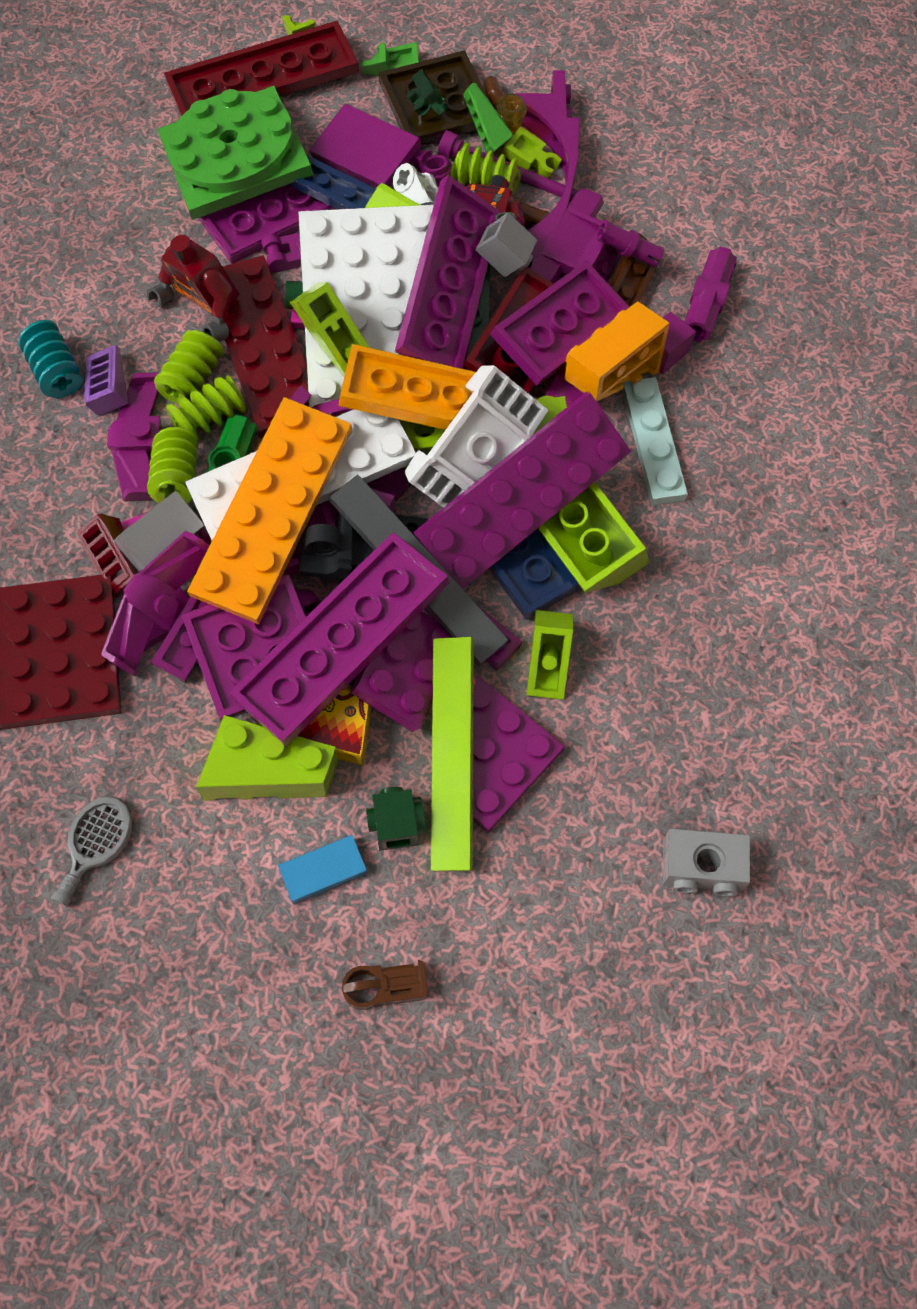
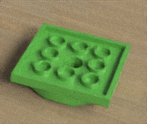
M275 86L258 92L228 89L222 92V94L194 102L177 122L157 129L192 220L295 182L294 180L314 175L311 164L294 130L289 113L283 106Z

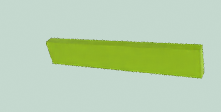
M472 637L433 639L431 871L433 872L473 871L474 640Z

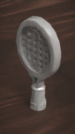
M108 796L95 799L84 806L73 819L68 831L67 847L72 859V868L64 877L57 891H54L50 898L52 901L68 907L73 893L81 882L80 878L88 870L107 865L117 858L126 847L132 833V816L127 805L120 799ZM108 807L112 808L110 813L106 812ZM115 810L118 811L117 816L112 815ZM97 811L101 812L99 817L95 815ZM104 814L108 815L106 820L102 819ZM110 817L115 818L113 823L109 822ZM93 818L97 819L95 824L91 822ZM117 820L121 821L119 826L115 825ZM99 821L104 822L102 826H98ZM85 822V826L81 827V824ZM89 824L93 826L91 830L87 829ZM106 824L111 825L108 830L105 829ZM113 827L118 828L115 833L111 832ZM95 828L100 829L98 833H94ZM85 831L89 833L87 837L83 836ZM102 831L107 832L104 837L101 836ZM109 834L114 835L111 840L108 839ZM91 835L96 836L94 840L90 839ZM116 837L120 838L117 843L114 842ZM81 838L85 840L83 844L78 843ZM98 838L103 839L100 844L96 842ZM105 841L110 842L107 847L103 845ZM87 842L92 843L90 847L85 846ZM94 845L99 846L96 851L92 849ZM101 848L106 849L103 854L99 852ZM83 849L88 850L85 855L81 853ZM90 852L95 853L92 858L88 856Z

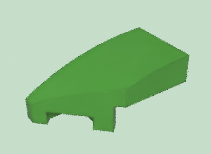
M381 42L377 46L378 53L371 60H364L361 63V69L363 74L379 76V72L421 62L418 43L414 42L387 49L385 43Z

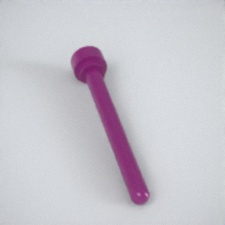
M446 130L438 147V155H443L449 160L452 157L456 158L458 151H461L464 146V140L460 139L458 134ZM470 147V154H473L475 148ZM482 152V158H485L487 153ZM493 156V161L497 162L498 158ZM517 166V169L521 170V182L562 197L566 185ZM572 190L571 201L573 200L578 190Z

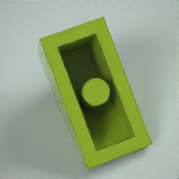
M536 610L527 696L564 700L573 635V614Z

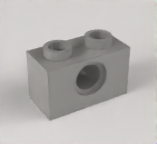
M679 829L668 830L663 839V885L673 886V891L678 893H695L698 891V888L713 889V894L717 896L731 897L738 895V892H742L750 883V835ZM705 857L711 860L715 871L705 872L700 869L697 864V858Z

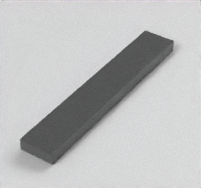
M358 474L330 496V503L373 550L394 532L448 575L450 583L426 606V609L453 638L472 637L474 640V662L478 666L508 641L505 635Z

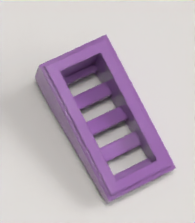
M117 345L86 357L85 403L98 416L128 404L120 348Z

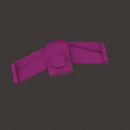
M158 372L135 373L126 391L128 404L120 408L117 420L108 429L107 446L112 452L123 501L153 500L147 490L148 473L150 470L148 454H151L152 441L155 435L162 430L160 417L152 416L159 395L154 384V379Z
M185 531L141 572L134 574L124 589L123 599L101 656L135 677L137 666L154 623L169 631L189 600L176 590L197 572L210 545L194 534Z

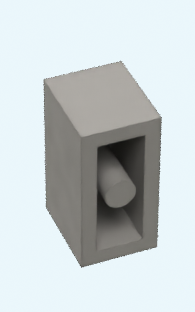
M175 490L119 534L113 543L123 552L138 572H141L183 532L188 531L199 537L197 532L204 524Z

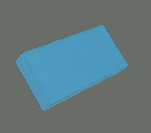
M353 835L278 865L293 905L368 874Z

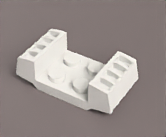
M494 365L481 366L465 386L472 392L470 398L429 454L426 455L418 450L404 471L412 485L443 508L534 435V431L548 412L546 407Z

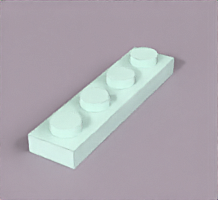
M656 377L641 379L640 382L635 384L631 381L622 383L624 385L622 394L651 505L686 501L688 493Z

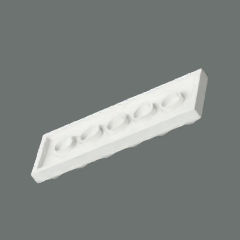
M355 409L336 417L351 423L352 432L317 505L329 500L332 494L357 474L368 483L409 465L416 452L399 419ZM256 452L185 482L211 540H213Z

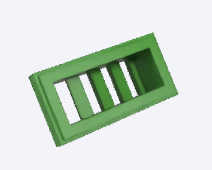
M473 82L466 89L463 96L485 152L488 153L489 150H492L495 153L508 142L513 133L478 85Z

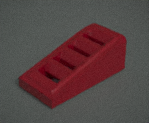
M97 514L79 529L77 533L97 573L103 575L107 581V576L112 577L110 584L112 585L113 596L117 598L124 593L125 587L134 574L138 573V570L113 543L116 537L124 531L120 518ZM122 569L124 572L117 577L116 573Z

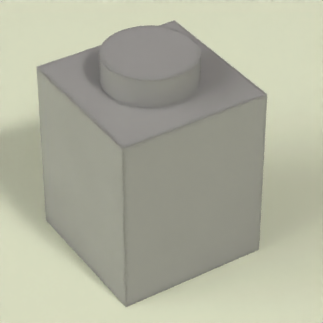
M508 212L487 226L476 251L500 274L506 277L516 270H524L533 259L531 253L537 239Z

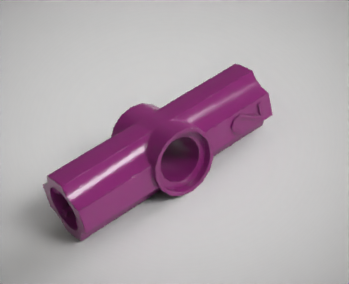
M720 246L718 249L710 250L702 275H698L689 303L691 306L685 318V322L696 331L693 341L709 340L718 313L722 312L731 285L729 281L737 260L731 249Z

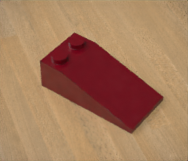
M528 267L522 270L466 359L463 369L477 372L481 366L494 365L529 394L535 383L494 340L490 333L496 325L552 286L553 283Z

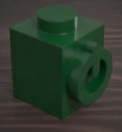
M388 787L382 789L380 794H372L374 807L366 808L369 832L377 831L379 851L418 846V835L426 834L421 797H413L412 789L403 790L402 787Z

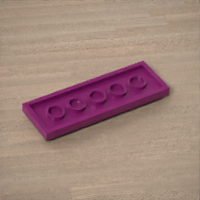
M449 175L443 178L439 184L395 352L399 355L463 369L489 263L476 251V248L487 226L495 222V215L501 213V211Z
M585 392L414 531L413 534L456 583L464 589L632 451L592 394Z
M393 532L257 664L229 694L286 747L450 583L448 575Z

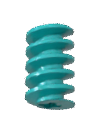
M40 320L28 325L22 331L18 344L42 393L47 397L55 399L75 393L83 384L84 378L79 374V367L74 362L73 355L69 352L68 345L64 342L57 324L52 320Z

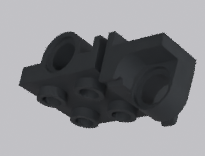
M338 511L336 527L328 524H315L308 527L299 542L298 575L336 579L339 585L374 550ZM396 515L412 534L428 521L427 518Z

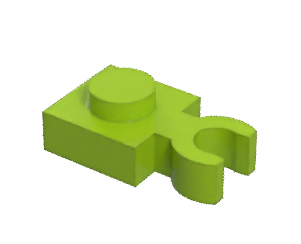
M521 126L504 146L502 152L511 161L513 158H517V165L519 167L529 170L533 166L537 169L539 175L549 179L554 170L547 165L558 169L562 161L557 154L546 153L544 151L546 143Z

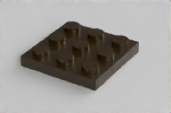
M465 50L379 72L380 86L400 129L419 137L422 145L441 140L446 130L458 135L477 130L463 94L469 85L474 82L488 100L489 98Z

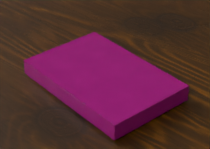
M345 103L309 149L312 158L377 188L381 183L390 187L393 184V177L398 167L408 163L422 144L419 137Z

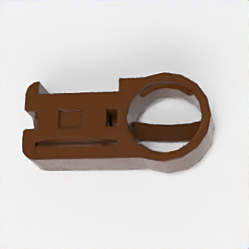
M418 960V966L415 967L414 964L385 967V971H382L381 965L357 966L347 972L342 981V992L346 1002L357 1010H368L378 1006L425 1000L428 996L425 965L421 960ZM360 974H368L376 979L349 983L350 980ZM363 989H378L376 996L366 1003H357L347 994L348 992Z

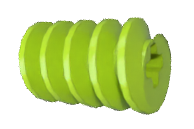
M466 142L461 151H458L450 176L455 180L458 178V182L466 186L469 182L470 184L488 185L492 176L500 175L508 180V188L512 190L514 197L519 187L521 170L517 169V158H513L507 166L505 165L504 154L500 155L497 162L493 161L492 150H489L485 158H482V148L477 146L474 153L470 154V144Z
M197 330L185 332L181 341L177 343L174 352L169 355L168 362L163 364L161 372L155 376L154 384L158 392L175 404H178V399L181 397L190 399V393L193 390H197L196 388H202L205 384L203 378L210 377V368L217 366V358L223 357L225 352L223 346L212 336Z
M226 375V380L222 377L215 378V388L210 384H204L202 387L203 395L197 390H193L190 393L191 402L185 397L179 398V409L173 404L166 405V411L174 427L188 429L199 440L197 429L201 428L206 434H210L209 422H214L219 428L223 427L221 415L224 414L227 418L234 417V408H237L243 415L246 414L242 394L231 377Z
M169 427L159 431L152 441L147 490L150 497L158 504L175 490L186 503H189L192 499L185 482L195 478L198 439L188 429Z

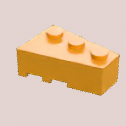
M637 301L627 310L620 311L614 320L606 326L596 329L592 336L581 345H575L569 351L566 357L565 380L583 393H591L595 400L599 401L622 390L624 386L622 383L630 380L635 384L641 381L643 377L641 375L646 372L652 375L659 373L670 323Z

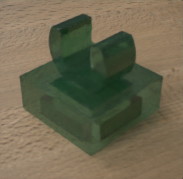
M422 69L412 76L417 88L410 90L406 97L415 105L413 110L419 116L425 115L429 111L430 106L438 115L448 108L439 89Z

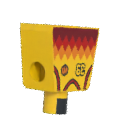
M356 676L297 736L336 747L338 759L363 766L372 706L350 693L357 678Z

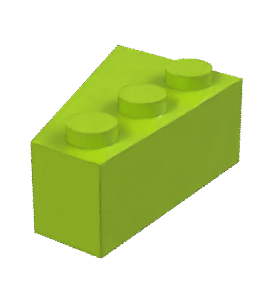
M224 715L196 788L203 801H214L217 798H240V800L253 799V797H277V799L327 797L339 763L336 747L296 736L285 747L263 726Z

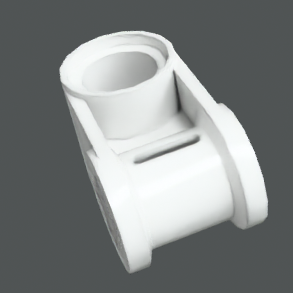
M408 163L399 166L393 177L394 189L419 205L425 202L435 203L438 187L433 175L426 172L419 173L413 165Z

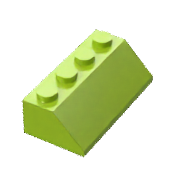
M596 482L591 484L538 528L585 593L620 584L650 563L645 546Z

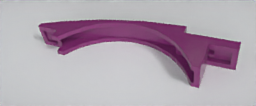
M553 70L550 94L516 93L515 123L539 137L553 153L562 159L560 166L566 185L561 199L550 214L527 230L537 239L531 253L533 259L530 262V268L568 208L575 183L578 161L579 118H572V108L566 107V104L571 102V84H566L565 70Z

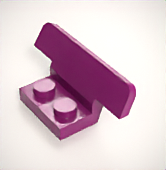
M580 189L576 193L532 264L531 270L554 284L562 272L568 274L587 260L607 282L622 255L620 250L596 240L598 228L604 229L601 226L603 221L595 218L604 204L601 195L588 189Z

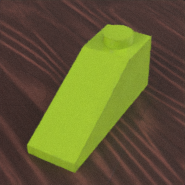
M318 282L290 302L309 333L344 377L352 344L370 347L328 282Z

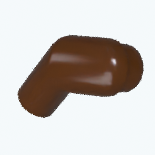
M494 76L487 77L484 80V89L494 109L503 117H505V114H513L515 112V99L512 96L504 98L498 79Z

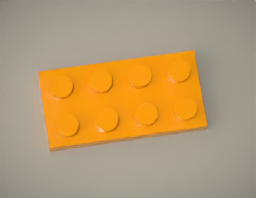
M352 344L338 406L446 430L472 395V392L465 386L476 372Z

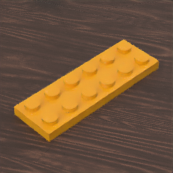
M283 398L187 590L189 596L256 624L260 623L352 432L351 423L288 398Z

